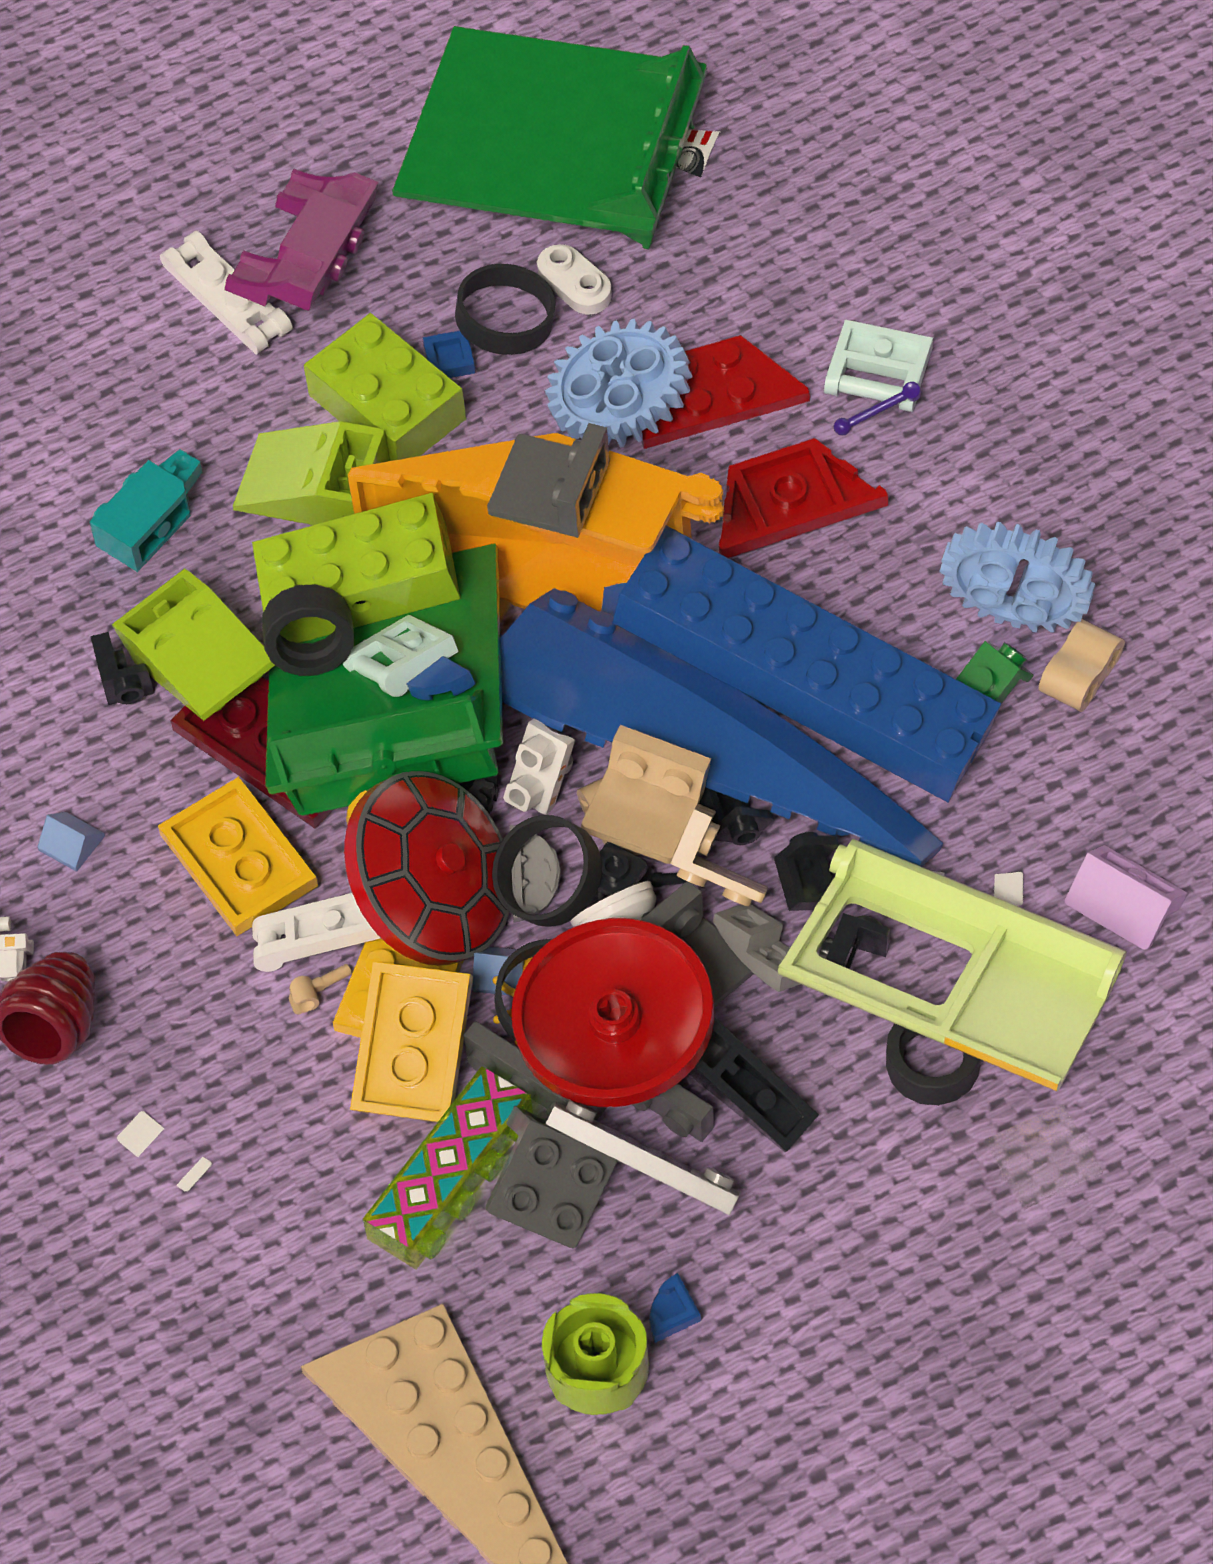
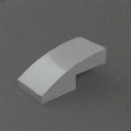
M751 904L749 907L738 905L715 913L713 923L736 956L757 977L777 992L800 985V983L778 975V967L790 949L779 942L783 927L782 923Z

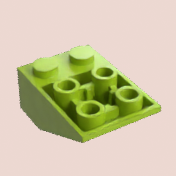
M338 421L259 433L233 503V510L310 525L354 514L348 473L353 467L390 461L385 429Z
M186 568L112 624L136 665L146 664L149 676L203 721L213 713L221 710L227 702L249 685L257 682L263 674L275 666L270 661L260 641L205 583Z

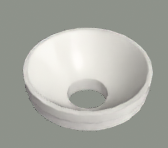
M645 881L628 887L585 909L572 918L570 922L573 927L587 922L609 918L641 920L655 907L656 895L653 891V886L650 881Z

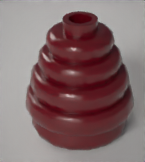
M53 952L44 959L33 963L30 967L21 970L14 979L6 983L0 992V1040L11 1052L24 1060L36 1064L55 1065L68 1059L73 1052L81 1048L90 1035L91 1021L94 1017L95 976L86 960L72 952Z

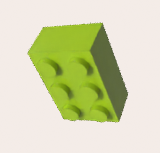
M371 312L303 364L309 396L338 421L385 429L390 461L421 456L466 420L462 388Z

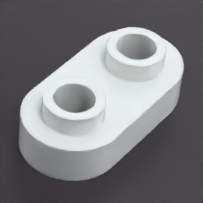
M557 244L547 247L540 253L537 260L538 275L573 310L581 314L590 315L599 313L608 307L612 298L611 283L608 277L576 249L568 245ZM556 261H565L563 263H554ZM586 286H593V287H594V288H591V289H584V287H586Z

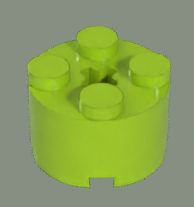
M590 1293L571 1299L569 1305L562 1308L558 1313L555 1311L548 1319L542 1335V1352L547 1381L557 1401L572 1410L589 1415H604L629 1408L643 1390L649 1373L647 1337L645 1327L640 1318L638 1319L629 1309V1306L621 1299L607 1294ZM600 1352L599 1356H594V1353Z

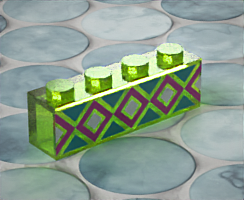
M481 1066L363 1217L367 1239L417 1270L426 1257L430 1260L433 1259L442 1249L447 1237L445 1232L455 1219L461 1221L470 1213L476 1201L475 1193L485 1180L492 1182L501 1172L506 1160L504 1155L519 1137L506 1124L514 1106L533 1113L531 1095Z

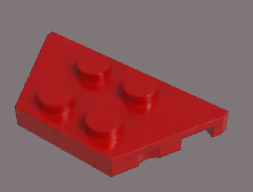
M741 335L685 351L690 362L688 367L692 373V378L686 380L690 392L680 395L684 406L682 408H669L673 420L670 422L659 419L656 422L659 432H651L648 428L643 430L642 446L644 449L806 403L810 401V392L807 386Z
M815 438L730 465L726 484L727 493L724 500L722 533L719 540V554L731 558L888 506V493L880 485L875 489L858 477L857 468L846 460L836 458L832 454L831 449Z

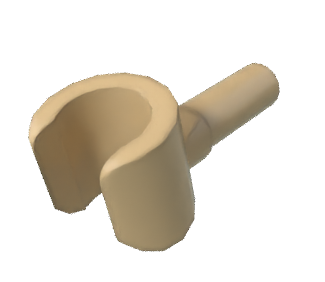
M344 964L312 980L308 976H298L293 979L289 988V1001L293 1012L299 1015L316 1009L320 1003L316 993L350 976L352 973L349 966Z

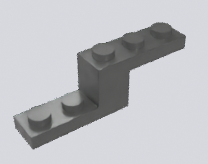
M477 1021L464 1033L463 1038L467 1061L478 1073L487 1077L486 1069H488L497 1077L499 1076L513 1084L514 1086L507 1087L509 1090L516 1088L523 1090L526 1093L514 1096L522 1099L521 1101L525 1103H530L531 1100H534L546 1108L548 1116H550L557 1102L567 1106L569 1099L554 1093L543 1085L527 1067L517 1047ZM678 1084L652 1099L632 1104V1106L641 1111H646L649 1108L662 1116L665 1125L681 1137H687L690 1134L700 1142H703L714 1128L713 1107ZM586 1105L597 1112L594 1118L595 1121L607 1109V1107Z

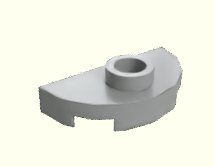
M510 825V831L515 827L514 825ZM536 834L522 846L512 867L513 896L519 907L529 915H538L548 908L557 894L560 878V866L555 850L548 845L545 839ZM513 915V923L524 921Z

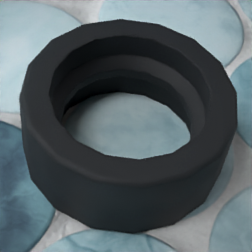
M316 584L291 587L281 591L271 599L262 614L264 650L270 661L284 672L298 676H314L329 672L347 660L354 647L351 610L345 598L333 589ZM303 617L322 618L336 626L335 631L328 637L314 643L300 644L289 641L280 635L281 629L286 625Z
M894 1023L887 1038L886 1069L891 1083L904 1097L919 1104L939 1106L957 1101L971 1090L979 1076L980 1059L963 1052L962 1064L951 1074L940 1077L923 1076L911 1070L904 1059V1048L907 1043L921 1034Z

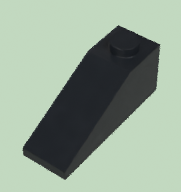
M714 1017L712 1035L708 1046L689 1075L780 1149L787 1152L819 1114Z

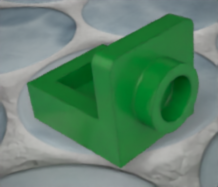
M984 641L956 680L1002 704L1020 679L1029 682L1034 674L1023 666L1027 658L1011 645L1004 642L999 648Z

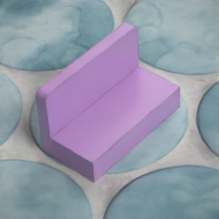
M1103 845L1087 853L1065 898V904L1139 948L1146 950L1153 945L1166 916L1179 910L1188 893Z

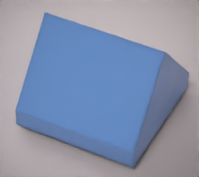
M67 812L48 814L37 848L38 851L77 872L103 840L105 834Z
M488 947L482 952L474 953L473 992L495 994L496 985L492 982V979L498 976L506 959L517 949ZM524 961L515 966L504 981L514 989L523 973Z

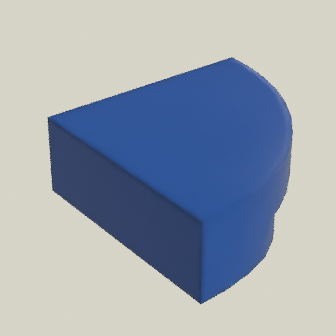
M442 656L406 684L413 697L421 700H433L431 695L452 691L454 696L459 695L473 687L475 682L470 671Z
M678 1273L668 1278L660 1286L650 1309V1330L655 1343L701 1321V1315Z

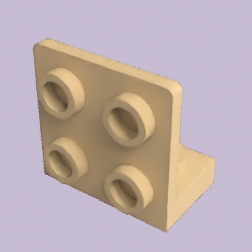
M620 725L613 738L608 768L582 820L581 828L589 835L670 864L692 812L699 804L704 793L711 758Z
M698 804L692 812L670 863L680 868L677 876L701 887L705 886L707 880L725 888L722 894L724 897L747 907L750 906L752 900L762 903L768 889L767 886L697 856L698 852L707 856L720 828V825L712 822L716 811Z

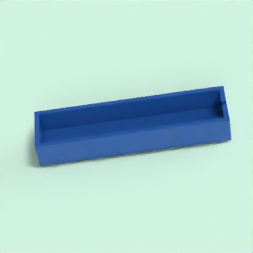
M665 526L655 548L644 555L619 593L612 623L949 803L966 774L970 763L973 762L991 731L1001 707V703L668 526Z

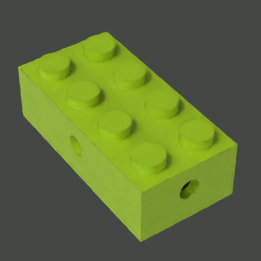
M433 493L252 542L263 612L269 601L277 594L297 585H320L333 589L345 598L351 610L353 628L460 599L446 522ZM303 617L286 625L281 629L280 635L289 641L300 643L330 635L335 631L336 626L322 618Z

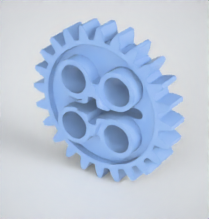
M631 319L626 329H621L617 320L613 321L611 330L606 333L600 326L595 327V337L591 340L584 335H580L579 339L582 346L578 349L567 346L565 350L569 356L568 360H555L554 364L558 373L549 374L547 377L552 386L545 390L550 401L547 405L562 432L567 431L571 438L578 439L581 437L582 439L588 423L607 427L608 445L611 439H616L621 448L624 447L627 436L633 435L635 440L641 442L643 430L648 428L651 432L657 433L659 430L656 422L659 419L670 422L673 420L669 408H682L684 406L680 395L690 392L686 380L692 378V373L688 367L689 359L676 335L670 337L664 326L655 330L652 321L646 322L639 329L636 320Z
M1001 522L996 523L994 530H991L984 523H979L977 531L966 526L962 535L953 534L951 542L947 543L941 560L940 573L945 575L942 583L952 587L950 593L952 597H965L962 604L964 608L977 607L979 608L977 616L980 618L990 614L995 617V623L1002 624L1004 621H1009L1012 627L1020 628L1021 624L1036 633L1039 625H1042L1050 632H1055L1057 624L1068 629L1070 628L1071 621L1081 622L1083 614L1088 612L1095 588V583L1091 582L1093 572L1083 569L1086 561L1080 558H1071L1073 548L1059 549L1056 547L1058 542L1056 537L1045 541L1040 539V530L1036 529L1029 535L1023 532V528L1019 524L1015 525L1013 531L1007 530ZM1025 559L1028 561V564L1024 568L1018 588L1014 596H1008L1006 593L1011 586L1019 562Z

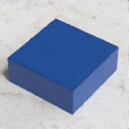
M460 330L422 337L426 359L449 378L476 373L470 343Z

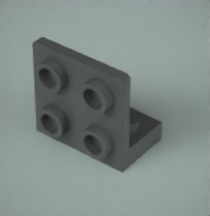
M588 423L582 440H575L572 446L525 434L517 435L487 505L488 514L578 538L610 462L607 427Z
M688 881L641 919V921L655 924L672 932L692 948L705 967L709 977L714 1007L754 974L730 949L718 929L703 917L702 892Z
M514 1106L506 1124L519 1137L488 1199L485 1209L491 1215L569 1248H575L618 1160L545 1125L547 1119Z

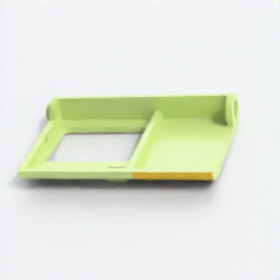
M852 839L848 846L840 844L835 851L829 871L836 875L779 965L778 975L1057 1092L1112 991L1122 969L1127 951L858 840ZM848 904H858L970 951L972 956L946 1002L941 1005L931 1004L820 957L817 952L845 906Z

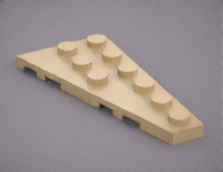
M443 1304L301 1366L302 1373L314 1385H317L330 1398L333 1405L345 1417H348L388 1461L423 1496L427 1497L442 1513V1516L476 1547L479 1554L489 1564H567Z

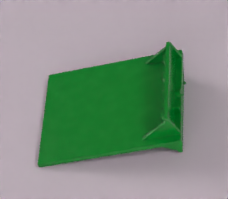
M453 26L394 184L393 196L617 231L642 244L643 249H649L678 160H680L683 144L688 130L695 128L692 119L707 74V65L697 62L691 47L688 45H683L680 51L661 57Z
M496 543L452 553L460 593L459 600L353 628L354 646L407 615H411L452 635L459 652L448 659L470 671L475 682L473 687L461 694L454 696L452 691L431 695L433 700H421L413 697L408 689L402 696L393 697L383 692L378 683L361 675L356 670L348 671L343 664H340L334 670L314 676H298L284 672L276 665L269 670L266 788L269 794L285 792L297 813L304 816L347 807L361 792L368 791L378 783L404 772H431L444 776L455 783L491 777L498 774L494 748L503 744L499 571ZM407 628L406 630H404L403 632H401V633L398 634L397 636L402 635V634H404V633H406V632H408V631H411V630H410L409 628ZM329 635L322 636V637L315 638V639H311V640L304 641V642H300V644H302V643H314V642H317V641H320V640L325 639V638L328 637ZM381 651L371 657V659L385 666L394 663Z

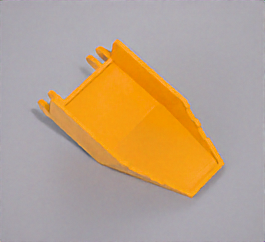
M559 433L533 436L572 446L573 442L577 440ZM515 440L353 467L348 473L354 514L433 493L446 522L451 552L496 543L498 549L499 598L511 602V605L526 609L534 600L556 588L572 593L577 597L578 601L597 611H601L604 587L626 583L644 555L655 548L665 526L692 539L691 519L696 521L702 520L704 523L708 522L709 524L711 522L715 523L716 520H720V517H723L724 512L723 502L720 501L723 496L722 485L719 484V481H715V478L710 479L708 475L703 473L686 476L609 450V465L578 538L491 516L488 514L487 505Z

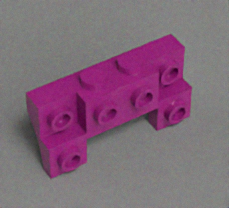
M293 169L285 189L277 195L275 207L293 214L297 218L280 244L278 258H266L243 250L240 262L234 272L226 278L224 290L264 307L273 296L310 311L319 294L324 295L331 281L339 282L342 278L348 262V252L353 254L357 252L364 236V229L359 226L375 201L379 182L355 172L344 176L324 177Z

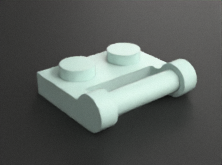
M845 319L827 372L824 393L839 396L841 392L884 401L902 392L903 387L845 375L846 368L905 380L904 385L912 381L921 386L933 349V338ZM904 400L898 403L899 409L913 412L917 401Z
M407 615L354 646L347 660L342 664L348 671L356 670L361 675L378 683L383 692L393 697H399L409 689L406 683L442 656L449 658L459 651L452 635L411 615ZM407 628H409V629L411 630V631H408V632H406V633H404V634H402V635L397 636L398 634H400L401 632H403V631L406 630ZM381 651L394 663L385 666L371 659V657Z

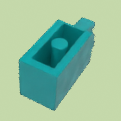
M179 449L159 466L148 460L137 472L131 473L125 479L122 488L107 503L101 504L89 521L96 547L138 572L189 519L190 507L187 494L202 474L200 461Z

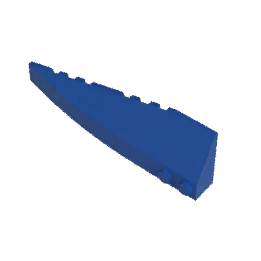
M553 588L534 600L500 638L502 702L532 719L542 722L547 727L563 732L565 726L568 725L586 732L584 741L604 748L607 741L613 743V738L619 726L622 725L711 758L706 788L745 803L749 802L751 796L773 804L770 812L790 819L792 812L818 821V831L831 836L855 835L860 837V842L921 867L942 848L943 842L908 812L795 726L738 689L612 623L614 616L589 607L578 601L577 597L570 592Z

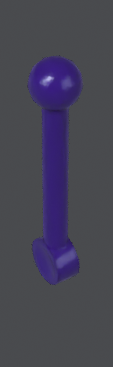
M907 382L903 386L902 392L848 419L838 418L833 426L834 431L838 435H847L851 427L904 400L917 401L922 394L920 386L916 382Z

